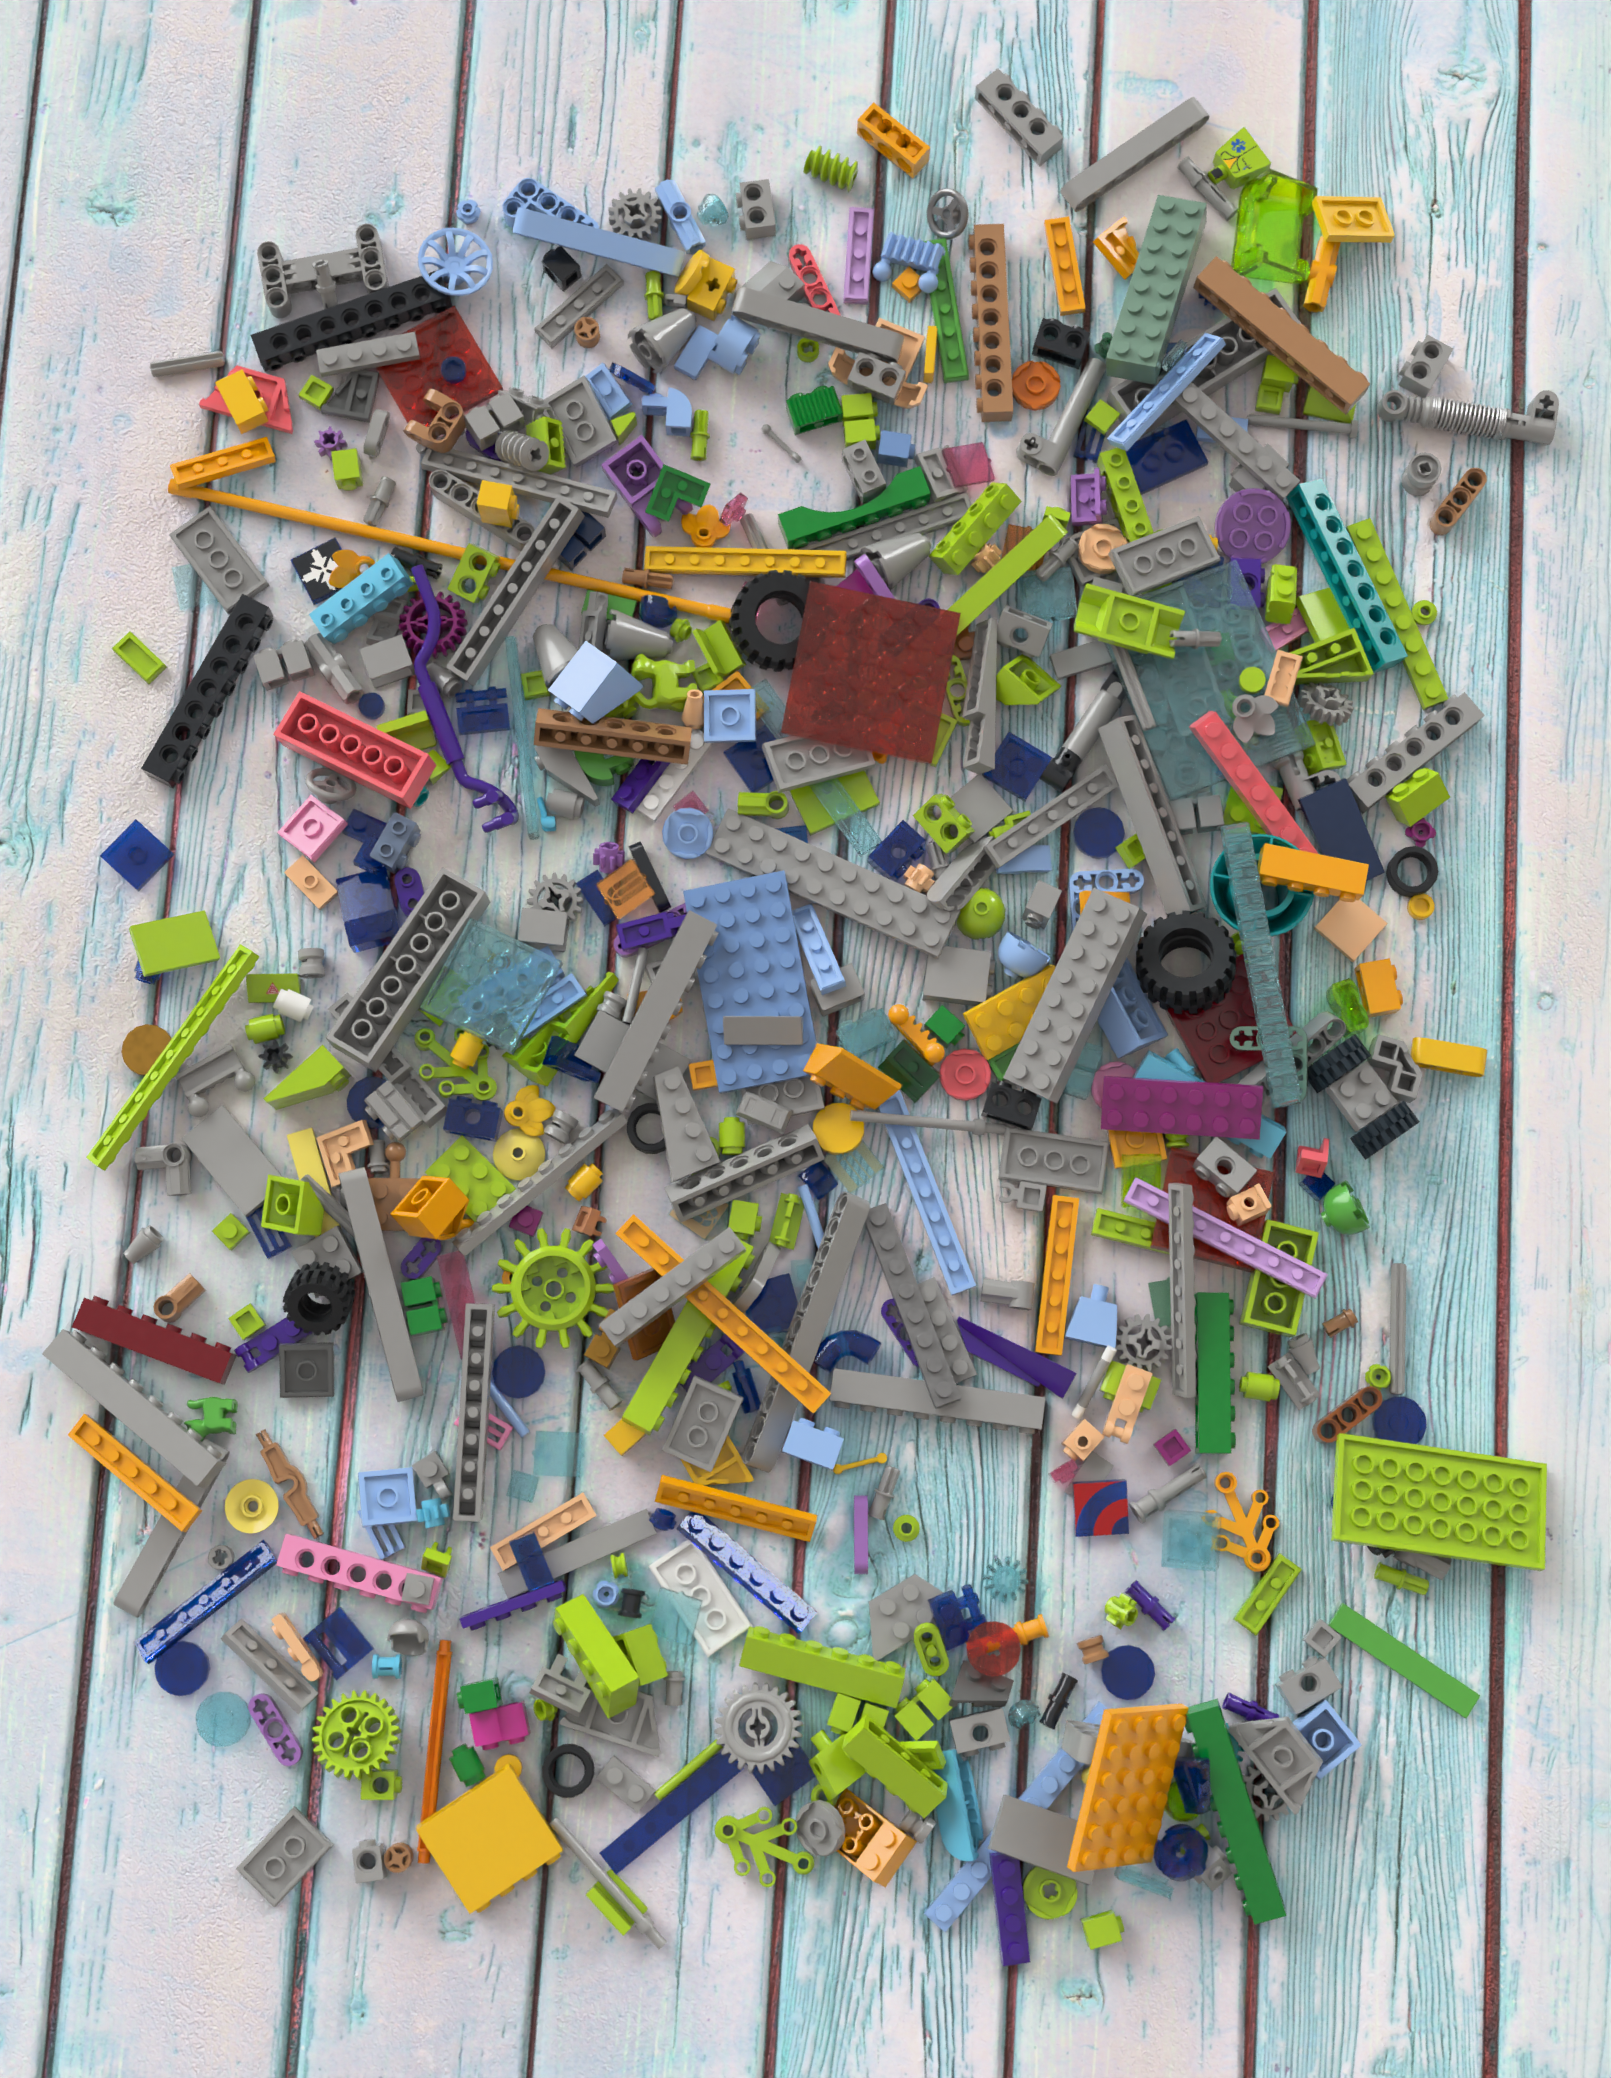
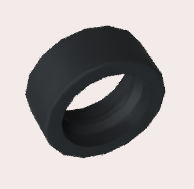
M1411 846L1403 848L1393 856L1388 863L1386 876L1392 890L1401 896L1411 898L1415 895L1426 893L1436 882L1439 871L1437 861L1430 852L1421 847ZM1413 857L1423 862L1427 869V877L1422 884L1412 887L1400 880L1397 869L1402 860Z
M646 1103L638 1106L631 1112L627 1120V1134L630 1142L637 1150L645 1154H657L666 1150L665 1139L663 1138L655 1144H648L643 1142L636 1132V1125L641 1117L649 1113L660 1116L657 1103Z
M563 1744L554 1748L545 1758L542 1766V1778L546 1787L553 1794L562 1798H572L582 1794L589 1787L594 1777V1762L591 1755L583 1747L576 1744ZM565 1754L577 1756L584 1765V1776L573 1787L559 1785L552 1773L554 1762Z

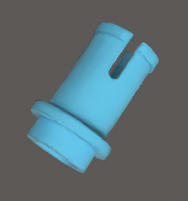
M1178 1048L1164 1057L1193 1075L1196 1074L1193 1070L1195 1067L1189 1065Z

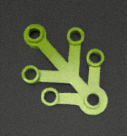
M459 1027L455 1030V1042L458 1039L457 1035L461 1032L464 1033L465 1027ZM422 1028L415 1033L414 1043L419 1050H431L449 1066L433 1067L430 1064H423L419 1069V1077L423 1081H431L436 1078L462 1077L468 1082V1084L454 1085L451 1081H442L439 1085V1094L443 1098H450L452 1095L472 1094L479 1101H488L495 1096L497 1091L496 1082L488 1076L487 1058L489 1057V1047L484 1044L482 1048L486 1051V1054L484 1056L479 1055L477 1058V1076L469 1069V1065L467 1069H464L452 1063L454 1058L450 1056L451 1053L435 1040V1034L432 1030ZM423 1034H427L430 1037V1039L427 1041H422L420 1039V1036ZM425 1069L431 1070L432 1074L430 1076H424L422 1074V1071ZM486 1084L489 1088L486 1091H482L479 1089V1086ZM449 1086L452 1090L449 1093H445L442 1091V1087Z
M762 1806L757 1812L740 1819L729 1815L721 1817L715 1825V1835L720 1842L728 1844L735 1862L734 1870L737 1875L745 1876L750 1872L751 1868L750 1862L743 1856L739 1841L750 1846L760 1873L759 1881L764 1887H771L776 1880L775 1873L770 1870L764 1852L792 1864L794 1870L799 1874L805 1875L813 1870L814 1858L809 1852L799 1851L794 1853L769 1842V1840L784 1834H794L797 1830L795 1819L791 1817L785 1818L782 1823L753 1835L744 1831V1829L758 1822L761 1824L769 1823L772 1819L770 1808ZM760 1811H768L769 1818L761 1820L759 1818ZM787 1821L794 1823L792 1831L784 1829V1824ZM731 1825L734 1830L731 1835L724 1834V1826ZM800 1859H807L809 1865L806 1868H800L798 1865ZM740 1862L747 1864L748 1869L745 1872H740L737 1869V1865ZM764 1874H771L773 1880L770 1883H765L762 1880Z

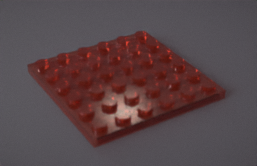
M810 581L780 733L932 764L961 613Z

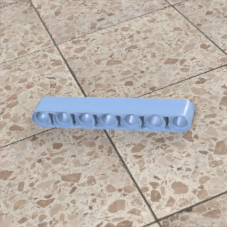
M520 207L517 209L512 233L675 277H680L685 252Z

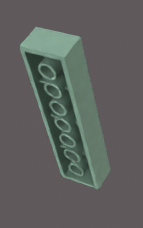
M1163 195L1157 196L1106 356L1107 376L1156 385L1206 225L1207 203Z

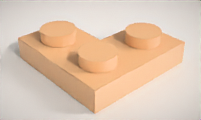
M366 1120L357 1121L316 1137L331 1187L341 1186L338 1173L356 1169L352 1153L374 1145Z

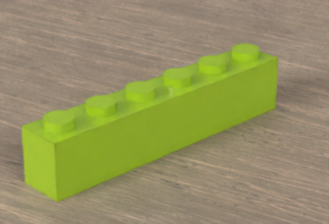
M749 1626L739 1666L893 1708H897L906 1668L901 1667L896 1662L887 1661L884 1663L866 1654L859 1656L851 1654L840 1647L832 1649L822 1646L817 1641L808 1640L806 1642L798 1640L791 1634L782 1633L780 1635L772 1633L767 1628L761 1626L754 1628Z

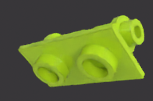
M781 1193L769 1238V1242L776 1246L794 1250L804 1211L802 1199L798 1195L791 1193Z

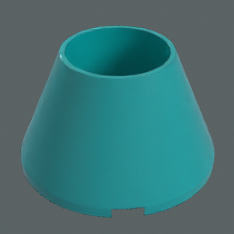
M1267 834L1245 836L1227 846L1214 863L1210 875V895L1218 914L1235 930L1253 937H1273L1293 929L1307 915L1314 899V891L1303 889L1302 892H1295L1287 889L1288 886L1277 884L1274 887L1278 894V905L1274 909L1260 911L1249 907L1242 901L1237 891V878L1247 874H1256L1260 850L1265 843L1299 850L1287 840Z

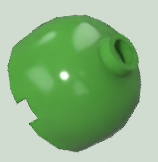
M1346 1180L1335 1185L1327 1192L1323 1201L1325 1211L1321 1213V1216L1327 1227L1333 1226L1339 1233L1353 1235L1370 1228V1226L1368 1225L1369 1220L1360 1200L1356 1199L1354 1195H1350L1354 1190Z

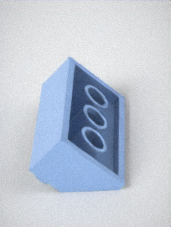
M1126 958L1097 1019L1100 1028L1104 1031L1110 1042L1111 1049L1118 1059L1133 1054L1168 1036L1147 994L1143 993L1140 988V981L1137 979V975L1128 958Z

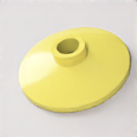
M520 1128L509 1130L501 1135L495 1143L493 1149L494 1164L503 1176L511 1180L520 1181L526 1177H531L545 1161L544 1145L538 1136H528ZM516 1149L523 1150V1155L519 1158L513 1155Z
M257 1479L239 1482L229 1491L225 1500V1514L229 1523L235 1529L244 1533H258L267 1529L276 1519L279 1510V1501L274 1489L266 1482ZM252 1501L258 1504V1509L254 1512L249 1509V1504Z

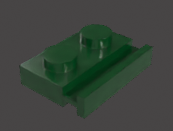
M905 1039L878 1066L885 1075L902 1085L900 1089L914 1103L942 1076Z

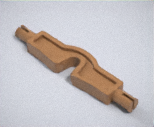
M266 1429L260 1431L261 1433L256 1434L264 1448L260 1453L269 1468L273 1481L276 1484H280L288 1479H292L294 1482L293 1488L283 1495L285 1502L294 1512L300 1525H307L313 1539L322 1536L324 1532H322L316 1521L319 1518V1514L307 1495L308 1486L304 1475L297 1467L289 1463L279 1443L272 1442Z

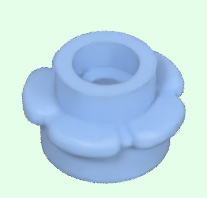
M463 200L457 206L456 215L466 224L475 223L481 214L478 203L474 200Z
M601 1581L593 1591V1598L600 1607L608 1608L610 1605H615L618 1602L619 1588L613 1582ZM607 1591L609 1593V1596L605 1597L604 1592Z

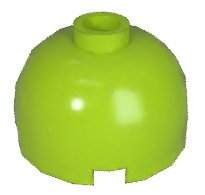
M979 888L968 903L960 909V915L956 921L957 928L963 935L973 940L993 937L1001 930L1005 921L1006 909L1002 899L996 892L988 888Z

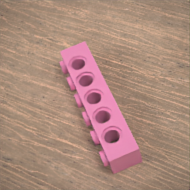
M285 1534L276 1566L283 1567L282 1573L292 1576H298L299 1572L309 1575L307 1580L321 1584L324 1583V1579L335 1582L333 1587L349 1591L350 1587L360 1589L359 1594L375 1599L376 1594L385 1596V1602L401 1606V1602L412 1604V1610L426 1613L427 1609H435L444 1579L441 1576L293 1534ZM306 1552H310L314 1556V1563L310 1567H306L302 1563V1556ZM332 1559H336L340 1564V1570L335 1575L331 1574L327 1568L329 1561ZM358 1566L363 1567L366 1571V1577L362 1582L356 1581L353 1577V1572ZM407 1573L435 1578L429 1605L402 1600ZM383 1574H388L392 1579V1584L388 1589H383L379 1585V1578Z

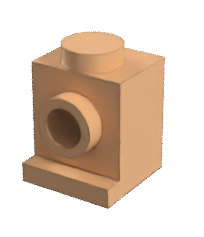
M1256 1184L1254 1187L1230 1197L1226 1203L1228 1205V1215L1233 1221L1236 1220L1238 1226L1267 1214L1272 1207L1260 1184ZM1248 1200L1251 1207H1247L1244 1201Z

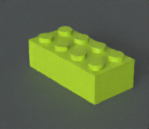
M1267 1219L1262 1222L1258 1239L1312 1266L1319 1232ZM1252 1267L1239 1325L1290 1338L1296 1336L1305 1294Z

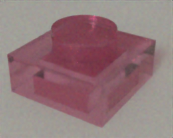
M740 492L725 505L719 521L726 527L734 520L738 522L746 513L744 508L748 498Z
M693 790L673 805L675 810L691 807L702 811L704 814L709 811Z
M1071 1459L1048 1473L1053 1483L1060 1481L1061 1484H1064L1075 1477L1073 1471L1078 1469L1074 1460Z

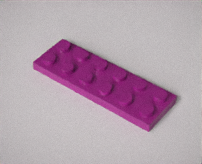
M1104 1076L1101 1129L1260 1140L1263 1086Z

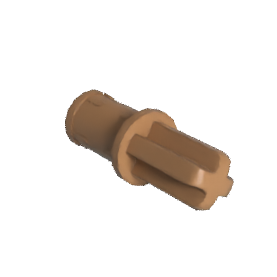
M625 567L622 575L623 584L644 586L645 589H648L649 586L672 589L674 581L672 575L654 573L650 569L645 571Z

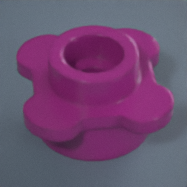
M1422 818L1412 827H1407L1405 835L1411 837L1417 847L1422 848L1426 845L1427 840L1436 836V830L1432 828L1425 818ZM1419 830L1423 832L1422 835L1418 833Z

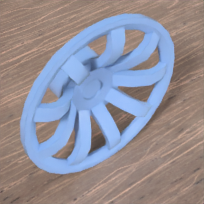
M444 228L435 231L423 241L419 249L418 266L425 281L437 291L446 295L465 296L479 291L486 285L492 273L493 259L489 247L476 234L461 228ZM446 235L449 253L446 254L444 249L434 240ZM453 235L466 237L459 253L455 252ZM472 241L482 249L465 257ZM428 246L432 247L439 254L441 260L435 257H424ZM480 257H486L487 268L470 264ZM424 264L436 265L440 270L429 276ZM469 273H480L484 277L475 285L472 278L468 275ZM443 277V280L449 284L448 289L440 286L435 281ZM464 281L469 286L468 289L455 290V286L462 284Z

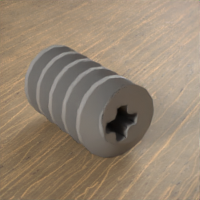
M504 430L497 437L495 451L497 456L504 462L531 471H537L543 468L548 461L549 449L544 441L512 430Z

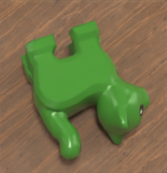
M209 1397L196 1401L189 1400L187 1402V1407L190 1409L203 1408L204 1420L194 1419L184 1422L187 1430L192 1428L203 1437L201 1441L208 1434H219L222 1432H228L231 1435L236 1434V1422H233L232 1418H226L228 1412L237 1413L238 1402L236 1399Z

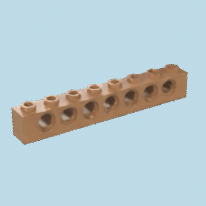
M1004 224L974 225L973 234L968 236L969 250H973L974 256L970 257L969 261L970 273H974L975 281H971V296L976 297V304H972V319H977V327H973V343H978V351H974V366H979V374H975V388L980 390V398L976 399L977 413H981L982 422L1012 421L1013 394ZM987 250L992 254L987 256L981 252ZM991 274L993 278L987 279L984 278L982 275ZM992 297L995 301L987 302L983 298ZM992 320L996 324L990 326L987 325L985 321ZM986 344H995L997 348L989 349L986 347ZM995 367L998 369V372H989L987 368ZM991 390H995L999 392L1000 395L991 396L988 392Z

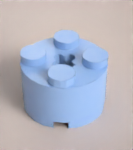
M731 315V319L726 321L715 340V346L717 347L715 350H710L707 358L730 373L740 375L747 364L748 353L752 355L756 350L761 333L750 324Z

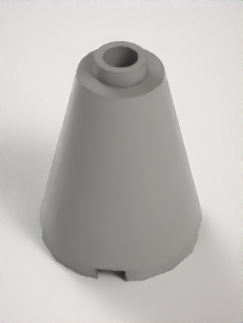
M680 308L633 328L628 333V338L631 337L633 342L629 345L631 351L642 366L646 369L650 366L655 369L653 373H660L696 329V317L690 310Z
M916 533L866 545L860 551H863L862 555L865 554L870 559L889 590H891L929 556L931 543L926 536Z
M611 609L609 611L613 618L611 621L607 620L603 640V649H607L608 657L613 660L635 659L638 654H644L647 658L653 659L665 658L666 653H671L673 639L669 638L668 632L617 610Z
M543 624L535 630L533 641L545 686L548 692L551 693L549 688L578 652V649L554 625Z

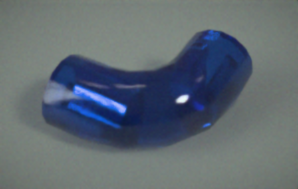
M840 1330L827 1336L820 1343L813 1363L828 1373H831L838 1361L845 1356H853L869 1365L882 1343L872 1336L857 1330Z

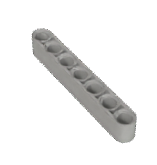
M1195 97L1189 98L1069 180L1061 188V195L1075 212L1082 210L1200 129L1209 120V114Z
M745 287L738 288L731 312L737 318L857 354L859 352L863 354L870 352L880 358L879 360L888 363L898 362L904 341V336L897 332Z
M205 1439L202 1443L207 1447L211 1444L222 1453L220 1458L226 1463L230 1451ZM220 1472L206 1489L196 1486L185 1475L181 1478L176 1489L201 1508ZM161 1515L118 1592L113 1605L138 1618L149 1603L187 1532H182Z

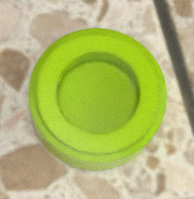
M1257 667L1244 669L1239 677L1240 688L1247 694L1260 692L1266 681L1265 674Z

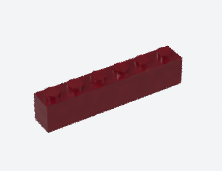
M95 1295L92 1300L83 1299L72 1328L225 1385L237 1356L230 1353L232 1347L216 1342L215 1347L206 1344V1337L192 1333L190 1337L181 1334L182 1328L167 1323L166 1328L156 1325L158 1321L156 1318L145 1314L141 1318L132 1315V1309L121 1305L114 1309L107 1306L108 1300Z

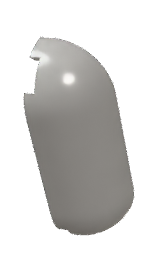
M994 836L982 838L976 843L968 845L957 855L928 890L927 899L932 905L944 911H954L962 909L996 868L983 849L985 845L995 839Z

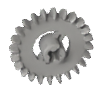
M754 1682L751 1691H749L746 1685H743V1694L740 1695L736 1690H733L735 1699L725 1698L724 1700L728 1707H719L718 1709L724 1716L715 1719V1722L722 1725L714 1730L715 1734L722 1735L716 1744L726 1745L721 1754L731 1753L729 1757L730 1764L738 1759L739 1770H742L748 1764L749 1773H753L755 1766H757L759 1772L763 1774L765 1765H768L771 1771H775V1761L784 1766L785 1763L782 1756L785 1755L793 1758L789 1748H799V1745L793 1739L803 1737L800 1732L795 1730V1728L803 1726V1723L794 1719L801 1715V1712L799 1710L791 1711L796 1702L794 1700L785 1702L789 1695L787 1692L778 1696V1686H775L770 1692L768 1683H765L762 1689L759 1690L758 1684ZM762 1708L771 1711L778 1723L777 1735L767 1746H765V1741L772 1735L773 1728L770 1721L763 1716ZM751 1709L752 1716L747 1720L745 1728L747 1734L754 1740L755 1747L745 1744L739 1733L740 1721L743 1715ZM759 1720L765 1726V1729L761 1730L760 1735L753 1730V1728L758 1726Z

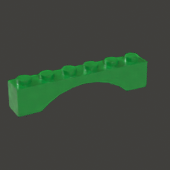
M921 466L896 474L891 484L879 496L860 507L840 512H824L800 506L778 514V524L787 549L794 548L796 550L808 546L810 542L816 540L820 542L831 538L834 534L840 532L844 534L855 530L858 526L864 524L867 526L879 522L881 518L887 516L891 518L902 514L905 510L911 508L915 510L924 507L930 502L931 492Z

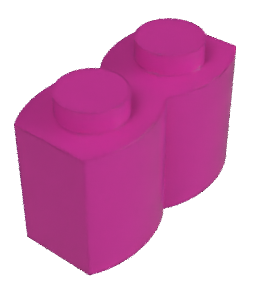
M524 1701L469 1714L475 1747L482 1746L483 1750L499 1747L498 1742L509 1740V1744L524 1742L525 1736L531 1733Z

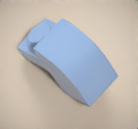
M668 388V397L655 393L643 396V415L666 416L667 435L690 437L693 423L690 401L681 391Z

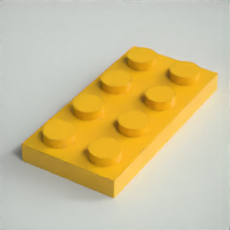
M1050 964L1039 973L1021 980L963 1013L984 1059L989 1060L1021 1041L1056 968L1055 965Z

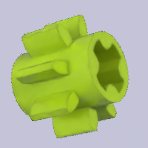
M1123 1593L1120 1594L1119 1598L1112 1596L1105 1605L1104 1610L1108 1615L1106 1620L1119 1629H1122L1123 1625L1131 1626L1138 1616V1610L1135 1608L1137 1602Z

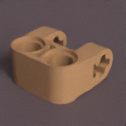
M430 388L423 398V402L438 412L428 428L417 421L410 420L403 432L410 439L439 453H447L454 447L466 427L465 413L458 402ZM459 414L457 418L449 419L451 415ZM446 435L444 439L436 440L438 436Z

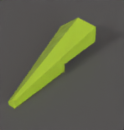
M607 972L605 974L606 978L595 988L589 986L585 989L587 994L585 998L542 1026L530 1039L528 1037L521 1039L522 1045L512 1053L506 1051L502 1055L504 1060L532 1082L548 1086L598 1011L596 1009L599 1004L603 1003L605 991L611 992L619 981L614 973Z

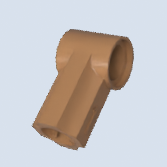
M189 1273L165 1296L157 1298L153 1306L154 1313L165 1322H175L180 1318L182 1312L206 1290ZM167 1303H173L174 1309L172 1313L163 1315V1306Z

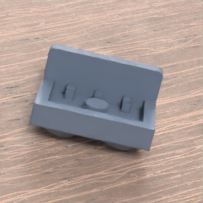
M394 812L370 853V857L382 863L387 871L396 875L399 869L402 870L406 866L409 856H407L411 847L415 848L421 838V830L417 823Z

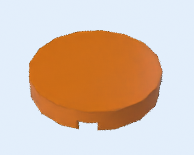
M1027 361L1020 365L1013 373L1012 394L1015 401L1025 409L1042 410L1052 405L1057 399L1060 390V377L1054 367L1048 363Z

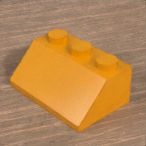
M819 1043L816 1044L803 1070L811 1076L810 1081L822 1087L827 1085L831 1088V1094L842 1099L844 1097L851 1100L849 1104L861 1111L864 1108L877 1109L899 1091L902 1086L844 1048Z

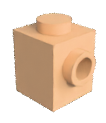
M1083 1419L1061 1443L1065 1447L1063 1452L1074 1462L1077 1458L1080 1461H1084L1103 1440L1104 1436L1086 1419Z

